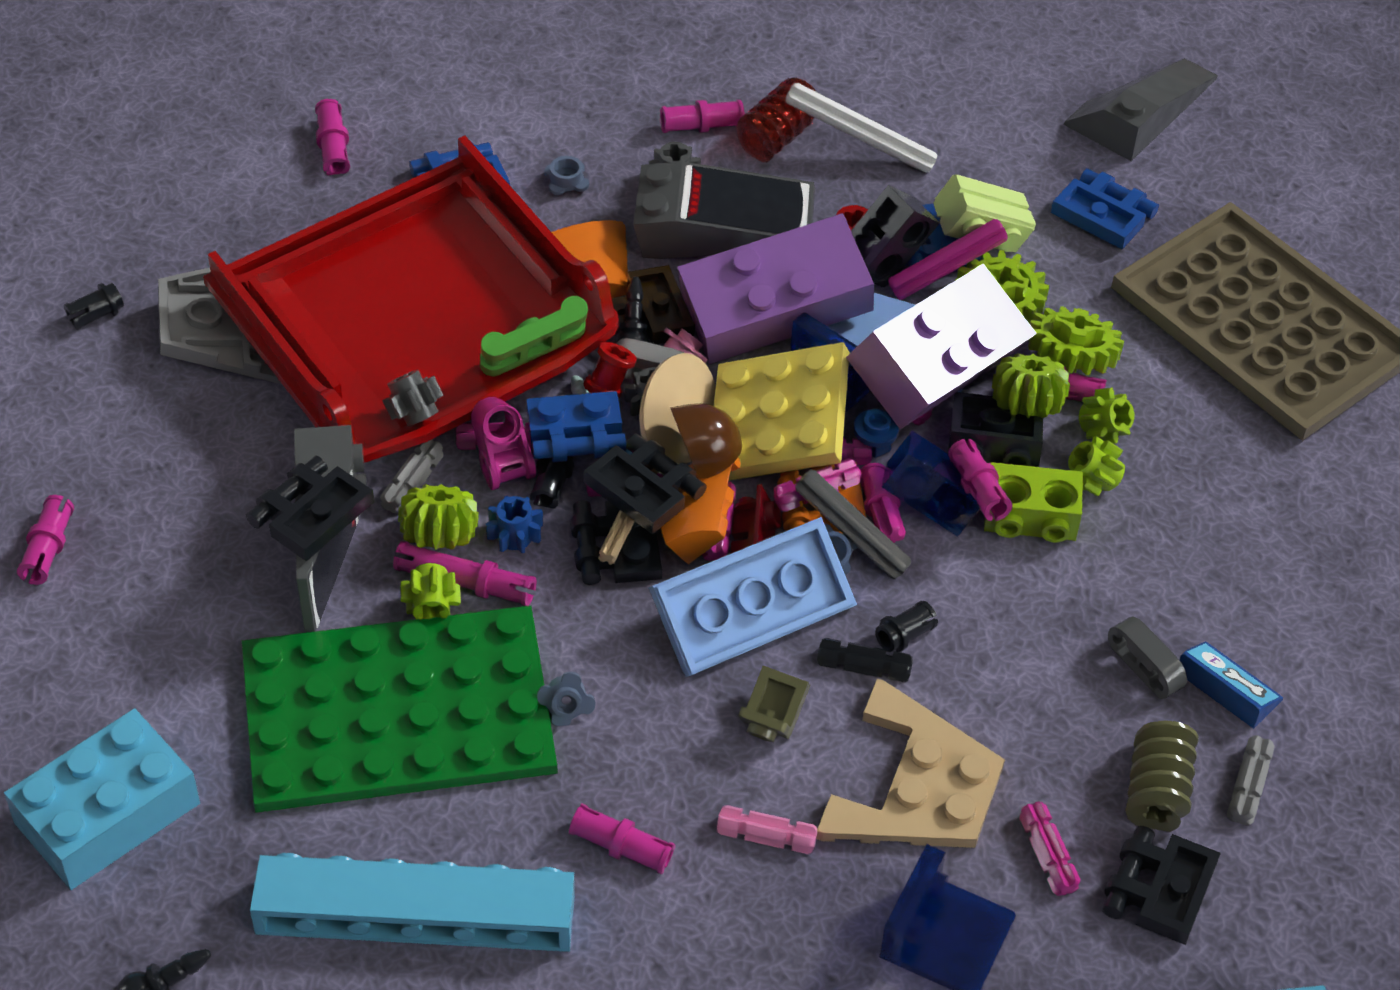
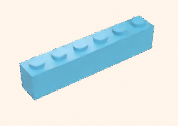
M281 853L277 856L260 855L250 913L256 935L570 952L575 899L574 872H562L553 867H543L537 870L510 869L500 864H491L485 867L458 866L446 861L433 864H415L392 858L379 862L353 860L346 856H332L324 859L306 858L293 853Z

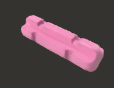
M728 805L723 806L719 813L717 832L720 835L737 838L738 834L745 835L744 840L782 849L787 844L792 846L791 851L804 854L812 853L815 847L817 827L813 824L797 821L796 826L790 825V819L751 810L749 815L742 814V808Z

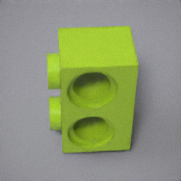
M990 463L999 475V485L1012 502V510L1005 518L999 521H995L994 516L992 521H988L984 517L985 532H995L1005 538H1013L1019 535L1043 537L1046 541L1053 543L1065 540L1076 541L1082 517L1083 472Z

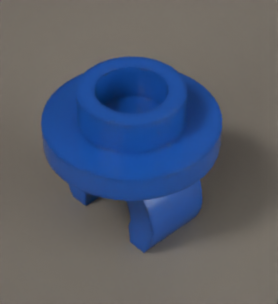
M870 409L861 412L856 417L853 431L861 443L872 447V456L877 458L891 451V444L898 437L899 427L886 411Z

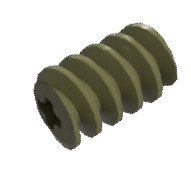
M1156 721L1144 724L1136 732L1131 760L1133 765L1130 771V784L1127 792L1129 798L1125 809L1128 819L1136 826H1146L1151 829L1172 832L1179 828L1180 818L1190 813L1192 803L1189 797L1193 793L1191 781L1195 775L1193 764L1197 758L1195 748L1199 737L1197 732L1189 725L1176 721Z

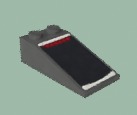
M683 161L641 165L633 225L642 257L669 259L710 256L813 223L815 185L814 182Z
M351 425L294 429L295 466L299 463L306 464L316 455L321 457L328 466V470L321 476L325 477L338 466L367 485L366 473L357 474V472H364L362 443L353 444ZM300 493L295 497V502L304 494ZM359 516L308 561L296 555V580L305 633L315 632L319 626L358 524Z

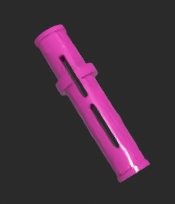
M401 541L396 549L398 553L414 557L413 561L394 556L393 568L396 571L411 573V570L419 565L435 563L445 567L448 573L454 572L455 583L459 584L462 588L475 590V595L488 599L489 595L520 603L522 606H529L533 600L534 595L518 591L516 587L520 586L535 591L537 580L534 576H526L499 569L497 563L488 560L481 564L424 547L419 548L407 541Z

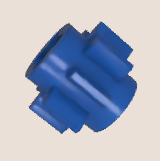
M504 496V499L499 502L497 507H488L489 522L486 523L487 540L498 539L500 552L510 549L525 553V547L531 541L535 543L541 542L542 509L532 510L530 498Z

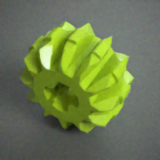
M1017 353L1014 357H1004L1001 359V363L997 365L996 374H993L992 398L997 401L998 407L1010 410L1012 415L1022 414L1027 418L1030 416L1046 418L1048 414L1060 413L1061 407L1064 406L1070 387V382H1068L1069 373L1064 370L1063 364L1051 361V358L1048 356L1038 357L1034 353L1025 356Z
M425 484L422 488L409 489L407 494L401 497V506L398 508V522H400V532L403 533V539L407 542L416 543V546L419 548L432 547L435 551L438 548L452 550L455 549V546L469 544L470 539L475 537L479 512L477 511V502L473 500V494L468 491H460V488L457 486L445 487L442 484L438 486Z

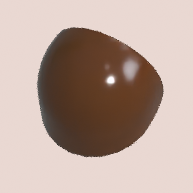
M704 403L670 407L694 470L699 477H712L730 467L737 460L742 450L741 435L737 425L725 411Z

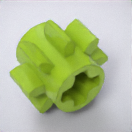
M1113 388L1095 389V396L1083 397L1082 401L1084 404L1079 410L1078 418L1081 428L1086 432L1087 439H1093L1094 436H1097L1103 441L1109 440L1115 444L1118 443V436L1130 435L1129 429L1133 425L1135 414L1132 404L1127 400L1126 394L1114 395Z
M1094 436L1091 442L1083 441L1079 443L1069 456V469L1083 472V490H1087L1095 496H1099L1102 490L1110 491L1116 488L1125 473V465L1118 460L1123 450L1109 440L1103 441L1097 436Z
M435 563L419 565L411 570V581L404 580L400 583L401 602L406 603V613H413L416 619H432V617L439 616L447 618L450 615V606L461 604L460 585L455 583V573H448L447 569L442 565Z

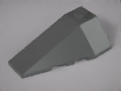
M1184 58L1086 101L1064 121V125L1132 161L1218 78V75Z

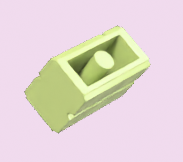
M957 174L952 175L933 203L937 216L941 218L940 224L944 235L958 239L989 221L998 219L1003 225L1008 239L1006 242L995 247V249L1004 250L1005 252L1016 253L1035 230L1036 226L1033 215L1028 210L1029 205L1024 193Z

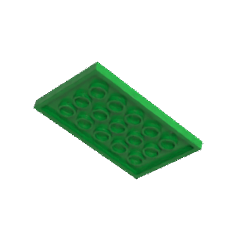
M531 605L448 615L447 618L439 616L432 617V619L423 618L242 640L255 813L558 774L549 710L545 705H541L537 699V692L544 685Z

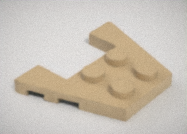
M877 678L863 713V721L909 735L910 737L882 810L831 794L817 828L816 839L828 842H835V839L860 840V843L879 844L880 841L910 842V845L975 848L1002 773L1005 759L886 681Z

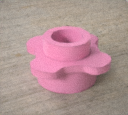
M668 328L664 330L670 336L664 347L693 354L704 363L708 361L706 357L698 352L703 344L690 333L681 329L678 335H676Z

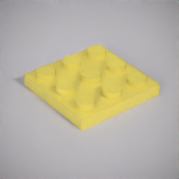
M844 342L718 364L714 407L725 411L733 419L740 431L742 450L738 457L741 462L740 469L731 471L729 480L841 463L849 361L846 357L850 354Z

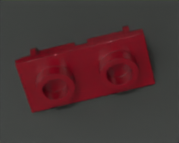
M762 484L757 485L755 499L745 496L740 498L739 502L734 505L732 535L737 541L731 542V554L775 536V529L780 528L782 525L781 511L775 501L770 500Z

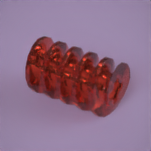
M795 77L786 78L778 87L769 92L758 104L752 107L749 112L739 118L736 125L737 136L741 146L748 154L760 162L767 163L774 158L775 154L782 151L785 145L791 143L794 137L801 134L804 128L813 123V116L787 104L785 101L794 83H799L816 92L812 85L806 81Z

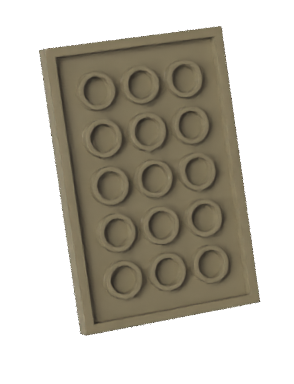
M1232 202L1213 212L1113 277L1111 285L1113 290L1302 441L1400 373V329Z

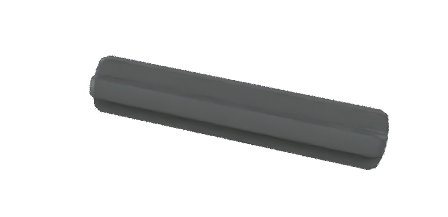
M811 469L797 482L795 486L796 491L888 576L896 579L906 571L911 563L910 557L820 474Z

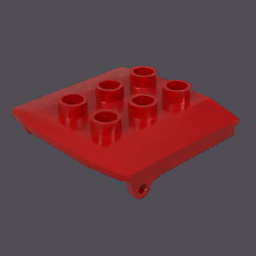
M465 135L458 138V158L226 265L216 251L208 254L211 272L203 276L206 287L315 427L351 425L353 444L362 443L364 463L428 442L471 420L473 408L484 398L496 397L506 402L565 372L598 348L601 343L613 337L619 327L618 313L613 308L610 285L602 267L594 260L582 262L574 257ZM570 296H579L587 302L588 313L585 320V332L578 340L498 376H488L481 370V341L487 333L499 332L503 335L510 333L529 318L538 317L541 319L561 310L563 301ZM418 369L422 378L435 376L444 396L438 398L435 402L438 409L436 414L419 423L407 426L403 417L391 419L382 400L391 394L387 385L389 382Z

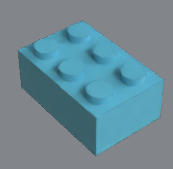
M135 708L4 792L14 824L70 890L200 804L194 773Z

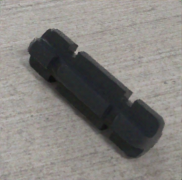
M823 638L819 645L817 662L820 666L836 669L837 664L844 665L843 670L880 678L882 673L889 674L888 679L906 682L910 678L913 658L910 654L894 651L892 656L886 654V649L848 642V647L841 646L842 641L830 638Z

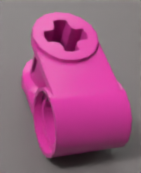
M488 397L479 401L473 408L471 423L479 449L481 470L490 490L499 489L500 483L523 476L527 479L535 478V461L527 442L520 413L514 407L496 397ZM498 411H504L505 421L502 427L496 431H490L488 428L490 417Z

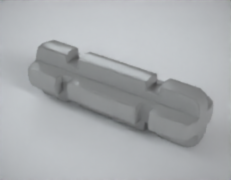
M430 440L419 444L414 451L416 453H412L392 479L394 483H390L380 495L381 506L384 509L398 514V508L401 506V497L406 495L409 489L420 488L432 472L430 466L436 467L443 458V446L440 442Z
M1258 735L1248 739L1227 811V816L1231 821L1239 822L1242 825H1251L1254 821L1270 766L1269 763L1275 748L1270 739H1263Z

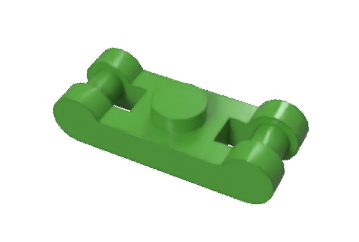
M570 296L563 301L561 310L541 319L538 317L529 318L510 333L505 335L499 332L487 333L481 341V370L488 376H498L578 340L585 332V320L588 313L587 302L579 296Z

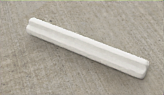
M794 83L786 96L785 101L787 104L916 169L930 172L936 162L937 154L799 83Z

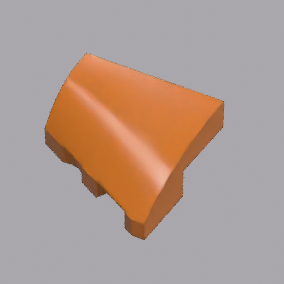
M591 221L552 231L562 245L578 260L582 262L594 260L602 267L610 285L612 298L626 295L628 289L626 226L622 221Z
M739 458L730 467L712 477L701 478L696 474V478L707 485L705 493L698 500H695L686 492H683L682 494L685 496L684 509L661 527L665 544L688 565L725 538L728 526L726 514L732 505L735 493L728 486L730 472L740 469L741 462ZM693 464L688 465L694 470Z

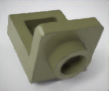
M763 665L747 707H741L738 717L744 723L749 724L746 732L774 743L777 735L789 739L811 685L809 682Z

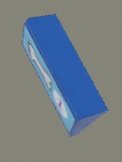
M1206 641L1187 649L1180 656L1179 661L1185 669L1187 680L1253 729L1284 698Z

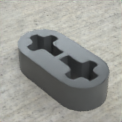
M1129 617L1110 628L1108 640L1111 648L1158 698L1165 699L1185 687L1187 676L1182 663L1140 619Z

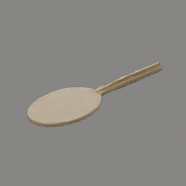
M681 353L664 360L648 379L641 399L639 422L642 438L646 441L654 440L665 448V455L677 464L683 462L687 464L691 462V459L670 407L694 403L714 406L715 382L708 366L699 357L689 353ZM655 469L651 470L656 475L658 474V472ZM621 510L599 551V560L602 562L607 561L610 565L615 563L635 522Z

